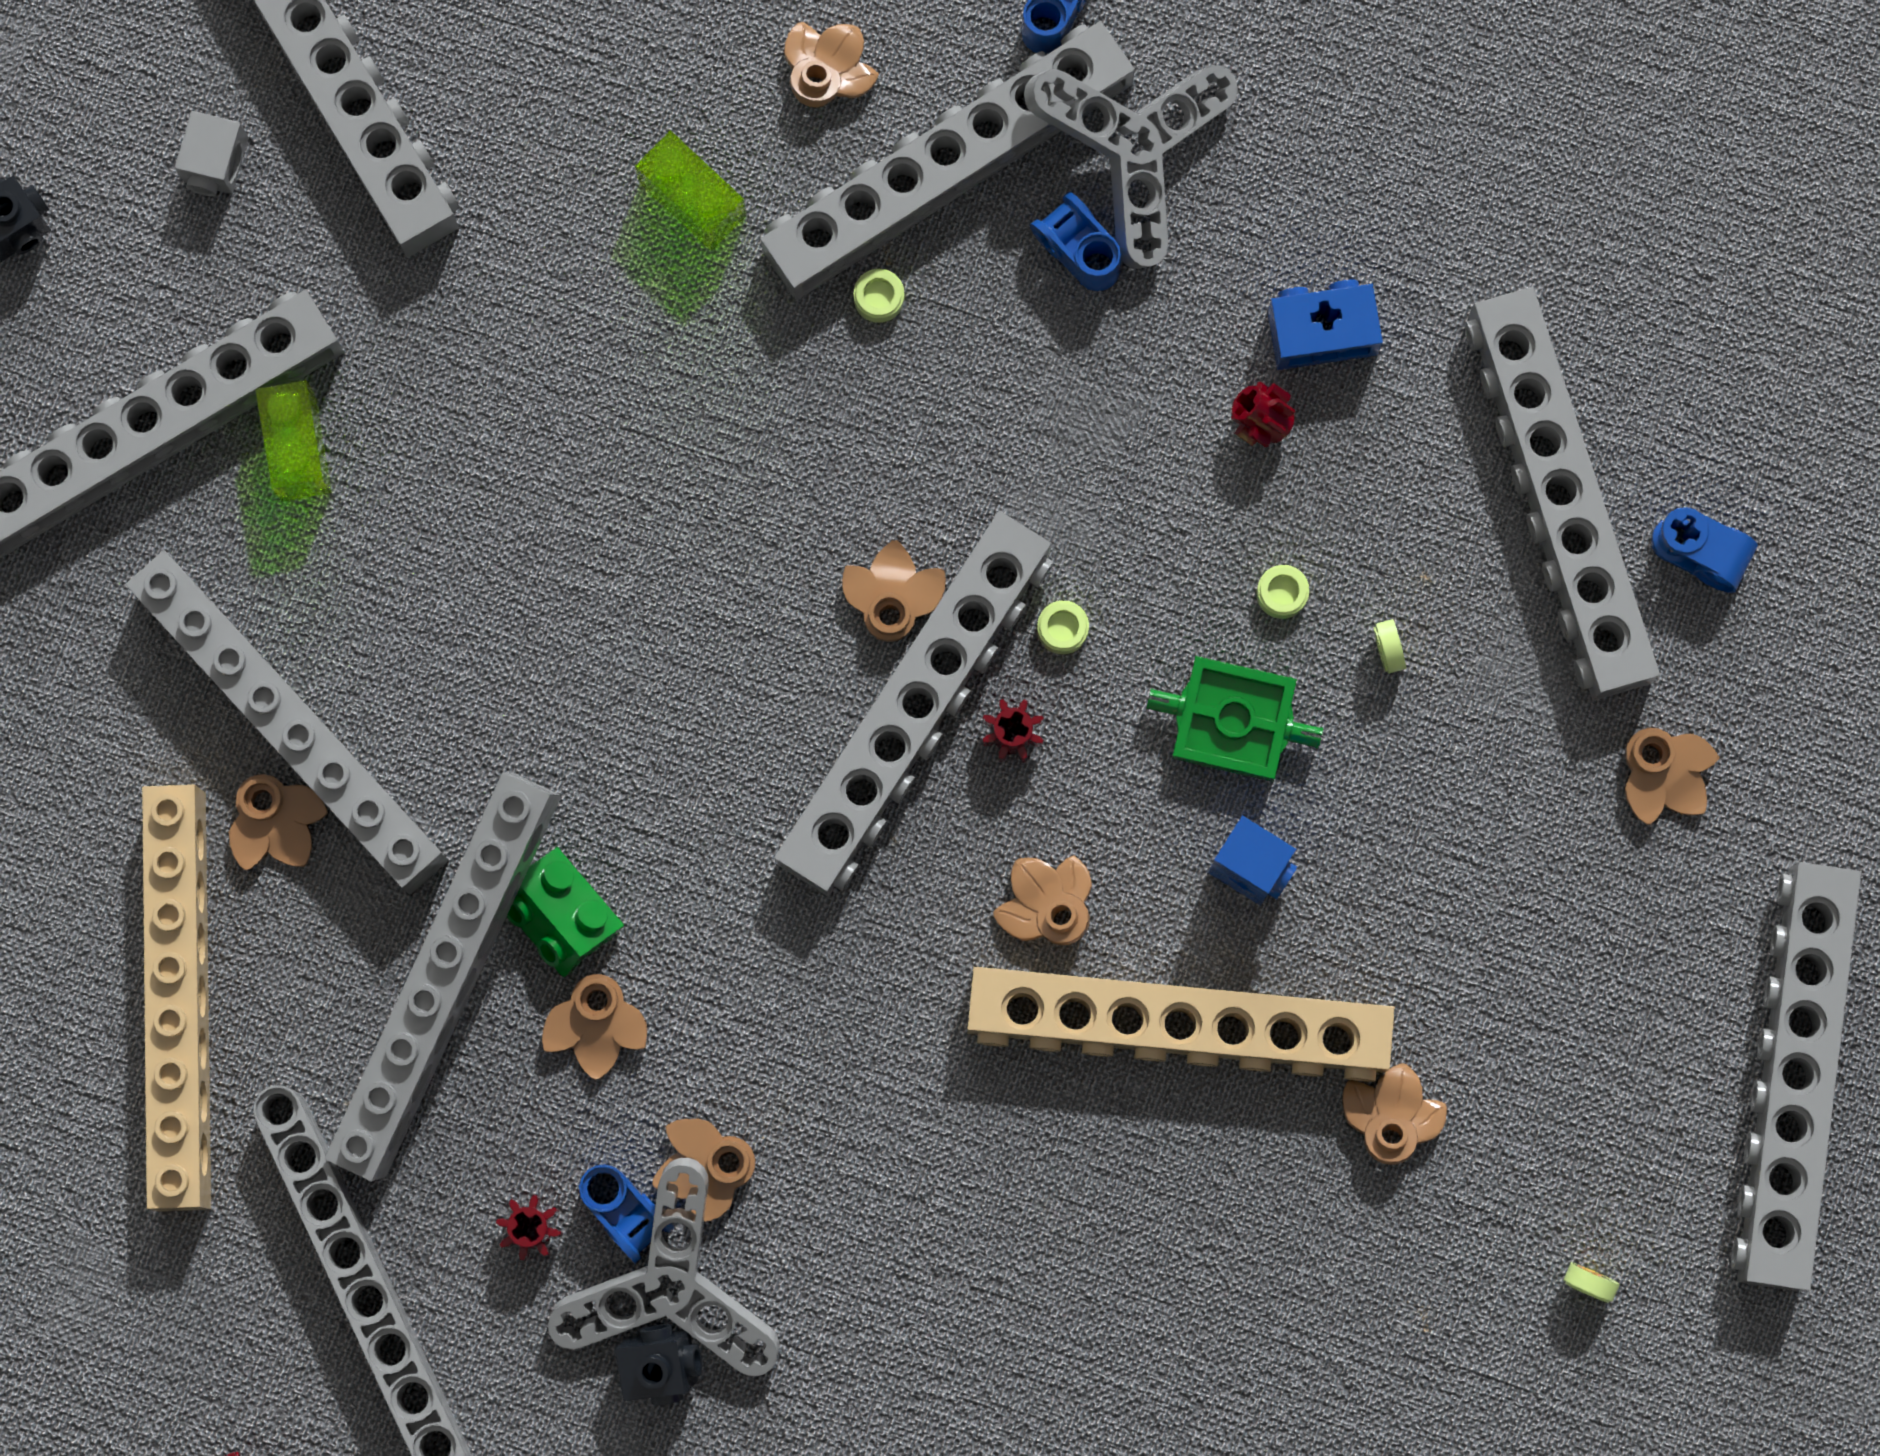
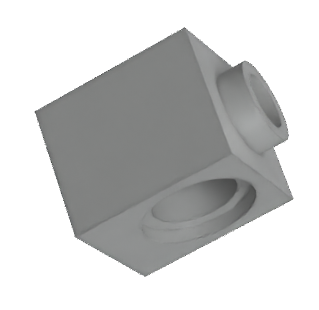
M191 111L175 165L179 176L184 183H187L186 188L205 196H216L217 191L233 195L249 139L240 122Z

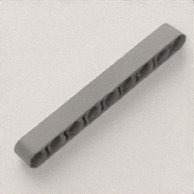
M274 1085L267 1087L259 1093L254 1101L253 1113L255 1120L411 1455L428 1456L425 1450V1442L430 1434L440 1431L450 1439L451 1452L449 1456H472L336 1164L324 1159L329 1148L307 1101L300 1093L286 1086ZM279 1097H289L294 1108L293 1115L286 1123L275 1125L270 1119V1106ZM310 1144L315 1150V1163L308 1171L298 1173L291 1163L292 1153L299 1145ZM331 1191L337 1197L338 1209L333 1217L321 1221L314 1214V1201L322 1192ZM352 1238L360 1247V1259L353 1267L344 1269L336 1261V1249L342 1241ZM374 1286L382 1294L383 1305L376 1315L367 1317L359 1310L358 1297L365 1288ZM396 1334L405 1343V1356L398 1364L389 1365L382 1359L380 1347L386 1337ZM412 1383H419L424 1386L429 1397L425 1409L417 1414L408 1411L402 1400L403 1392Z

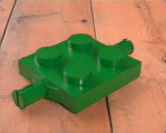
M1195 656L1190 681L1182 691L1181 696L1151 688L1146 710L1150 709L1176 715L1178 734L1172 759L1273 782L1275 779L1280 754L1287 746L1288 741L1319 749L1323 733V727L1319 728L1293 722L1292 699L1297 679Z

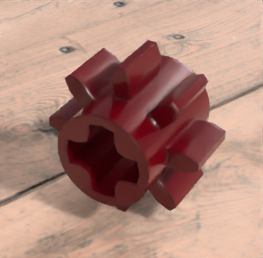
M1258 382L1256 386L1244 388L1236 396L1232 405L1231 419L1239 424L1235 435L1251 446L1258 442L1265 448L1269 447L1270 443L1282 441L1290 433L1294 425L1295 409L1287 405L1291 395L1275 383L1268 387L1262 382Z
M1001 699L999 700L1000 713L996 718L991 715L983 716L982 722L994 730L992 734L986 735L982 739L983 746L996 744L1000 749L998 761L1001 763L1008 754H1017L1022 763H1025L1027 761L1026 748L1029 744L1035 747H1042L1044 740L1032 732L1034 728L1043 724L1044 718L1043 716L1031 718L1026 713L1028 703L1026 699L1020 703L1018 708H1008L1006 701ZM1013 720L1021 722V732L1026 736L1017 735L1013 742L1006 741L1004 739L1005 730L1000 726L1009 727Z
M537 1195L531 1197L529 1207H521L515 1200H509L510 1208L513 1211L509 1219H496V1224L507 1228L509 1235L500 1243L501 1248H509L514 1244L521 1246L519 1259L522 1261L528 1259L530 1249L536 1248L542 1255L548 1257L550 1251L545 1243L549 1240L550 1236L556 1238L563 1237V1232L552 1228L550 1222L551 1219L556 1217L559 1210L554 1207L546 1210L544 1213L539 1211L540 1198ZM524 1215L533 1220L540 1218L542 1224L536 1228L539 1237L535 1241L525 1236L518 1237L517 1233L523 1228L520 1219Z

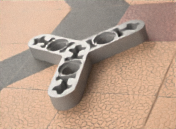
M1212 65L1200 69L1136 113L1066 72L1053 69L1033 76L1026 84L1024 91L1025 103L1029 110L1040 119L1110 158L1115 236L1120 246L1122 262L1135 269L1146 268L1160 263L1168 251L1162 154L1232 105L1238 93L1235 76L1229 69L1220 65ZM1216 81L1220 88L1215 92V97L1203 100L1197 104L1192 97L1206 90L1209 87L1208 82ZM1053 83L1055 85L1053 93L1065 102L1075 99L1076 96L1078 99L1071 107L1060 101L1047 105L1045 103L1047 94L1041 88ZM1169 102L1178 104L1183 110L1184 122L1179 130L1169 128L1164 121L1163 111ZM1088 104L1097 106L1103 114V127L1098 133L1089 131L1083 124L1082 113ZM1115 130L1126 136L1139 133L1138 143L1144 146L1141 151L1132 153L1130 152L1132 143L1126 138L1116 136L1110 138V141H1108V138ZM1134 180L1142 181L1149 190V201L1143 208L1134 206L1129 200L1128 188ZM1150 215V222L1131 224V218ZM1142 237V240L1150 241L1151 250L1143 252L1142 250L1135 249L1134 240Z
M678 1158L671 1161L663 1170L657 1190L648 1266L571 1294L557 1302L548 1321L549 1335L556 1344L571 1350L582 1348L666 1316L736 1370L747 1376H760L773 1368L778 1357L780 1345L775 1331L697 1272L709 1186L708 1174L704 1166L698 1161L691 1158ZM680 1173L688 1174L689 1183L698 1187L690 1188L686 1198L685 1209H674L677 1203L678 1186L670 1182L677 1181ZM676 1222L684 1224L692 1234V1241L682 1248L670 1246L662 1236V1229L666 1225ZM663 1275H668L672 1282L682 1281L678 1296H672L669 1290H662L653 1294L650 1301L652 1306H647L646 1293L660 1287ZM640 1283H645V1290L640 1285ZM619 1291L630 1294L636 1302L635 1312L629 1316L614 1314L607 1304L609 1295ZM591 1301L596 1302L598 1315L586 1319L582 1324L580 1332L576 1333L572 1326L563 1328L561 1324L564 1321L566 1312H571L574 1318H581L591 1313L594 1306ZM716 1305L726 1313L728 1318L727 1324L717 1330L708 1329L699 1321V1310L704 1306ZM599 1319L604 1325H599ZM736 1322L743 1325L739 1337L747 1343L753 1345L758 1339L765 1343L763 1354L766 1357L760 1354L754 1355L752 1359L746 1357L745 1350L747 1345L737 1336H734L731 1344L725 1342L731 1336Z

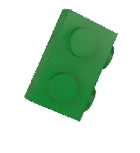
M558 847L529 866L507 914L509 921L513 925L520 927L535 944L542 960L549 966L554 967L562 977L572 973L582 959L615 937L624 927L620 919Z

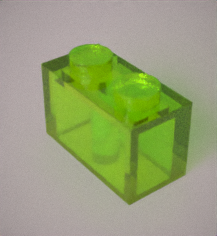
M671 130L635 165L639 184L711 251L747 216L744 198Z
M304 380L255 389L271 488L281 502L332 493L316 395L308 382Z

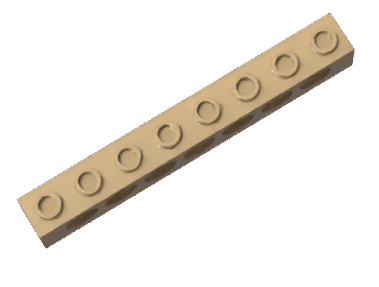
M195 784L143 786L147 1209L158 1212L211 1210L206 793Z
M973 967L967 1034L978 1035L977 1044L1008 1047L1009 1038L1030 1040V1049L1060 1052L1061 1043L1082 1045V1054L1113 1057L1114 1048L1135 1050L1134 1059L1165 1062L1166 1053L1187 1055V1064L1217 1067L1219 1058L1240 1060L1239 1069L1270 1072L1271 1063L1292 1065V1074L1322 1077L1324 1068L1345 1070L1344 1079L1374 1082L1376 1081V1073L1384 1074L1390 1070L1395 1007ZM1026 997L1032 1000L1037 1007L1036 1018L1024 1025L1013 1022L1007 1013V1006L1013 999ZM1069 1002L1081 1003L1089 1012V1022L1081 1029L1067 1028L1061 1022L1059 1016L1060 1009ZM1121 1007L1135 1009L1142 1020L1140 1030L1129 1035L1117 1031L1112 1023V1015L1117 1009ZM1173 1012L1187 1014L1193 1021V1034L1182 1040L1171 1037L1165 1029V1018ZM1225 1017L1239 1019L1246 1029L1244 1041L1235 1045L1225 1043L1218 1035L1217 1026L1219 1021ZM1287 1022L1294 1026L1298 1033V1042L1294 1048L1284 1050L1273 1044L1270 1038V1030L1273 1024ZM1340 1027L1347 1032L1350 1038V1047L1347 1053L1337 1055L1325 1048L1323 1033L1327 1028Z

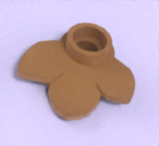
M804 22L796 24L791 29L785 42L784 57L792 68L790 76L791 90L802 104L809 107H821L829 103L836 96L847 98L860 97L874 86L878 80L879 73L867 64L859 62L864 46L863 34L859 27L850 24H838L826 29L822 35ZM816 77L822 79L823 81L813 82L808 78Z
M892 540L877 554L870 570L855 565L845 566L842 589L847 602L864 614V622L870 634L881 641L895 642L903 639L911 632L916 618L930 614L935 610L944 594L946 578L945 571L942 568H930L916 573V567L907 550L899 541ZM884 610H896L900 615L898 622L894 625L882 623L880 614Z
M1646 728L1634 734L1628 741L1625 750L1626 762L1631 770L1625 785V795L1635 816L1646 825H1650L1658 818L1664 806L1671 811L1683 815L1704 814L1707 807V792L1700 772L1707 770L1719 760V755L1705 739L1691 733L1671 737L1661 729ZM1645 746H1653L1658 750L1660 758L1657 763L1651 764L1644 760L1642 750Z
M265 774L248 778L241 784L236 795V807L239 815L229 830V843L237 863L247 871L255 867L268 852L273 858L284 864L305 867L308 864L312 851V837L307 825L316 823L328 814L324 802L311 788L304 785L284 786L275 777ZM262 792L270 793L272 796L270 807L266 810H257L254 805L256 796Z
M1076 856L1065 859L1056 870L1048 863L1037 858L1017 859L1011 871L1012 890L1016 898L1002 904L993 911V915L1000 927L1011 936L1022 941L1045 937V939L1053 944L1069 945L1080 940L1087 932L1090 923V915L1085 902L1092 889V880L1086 866ZM1063 910L1071 912V918L1066 924L1058 925L1054 923V917L1058 912Z
M593 974L584 977L576 984L571 1000L551 1009L543 1028V1049L546 1052H559L574 1048V1054L583 1070L592 1079L599 1080L614 1067L621 1047L633 1050L645 1048L647 1024L640 1010L624 1002L623 992L615 980L606 975ZM597 991L604 992L608 999L607 1005L599 1011L592 1010L588 1004L590 995Z
M1401 1063L1390 1068L1379 1079L1376 1088L1362 1082L1349 1080L1343 1091V1111L1347 1122L1354 1129L1364 1134V1143L1368 1153L1375 1160L1383 1164L1396 1165L1405 1162L1412 1156L1417 1144L1434 1140L1444 1128L1447 1115L1446 1104L1437 1100H1423L1420 1079L1407 1064ZM1386 1130H1394L1400 1135L1401 1141L1395 1144L1388 1143L1384 1140L1382 1133Z
M681 1119L666 1126V1133L678 1153L672 1155L660 1167L653 1178V1186L658 1189L663 1170L671 1161L678 1158L696 1160L704 1166L709 1180L704 1222L721 1217L731 1207L735 1189L746 1184L754 1173L756 1160L753 1150L744 1140L738 1137H722L714 1125L706 1120ZM727 1153L736 1154L739 1158V1167L732 1173H725L720 1168V1159ZM680 1173L677 1181L670 1182L678 1186L677 1198L686 1199L690 1188L698 1187L689 1183V1175L685 1173Z

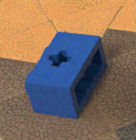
M1342 280L1330 284L1328 290L1311 293L1308 292L1306 287H1294L1280 291L1277 298H1271L1267 313L1277 370L1378 356L1383 340L1373 283L1359 285L1358 280ZM1318 314H1324L1327 322H1333L1330 330H1323L1322 324L1315 322Z
M1242 815L1215 857L1208 873L1261 906L1267 895L1277 900L1296 871L1297 866L1289 862L1296 848Z

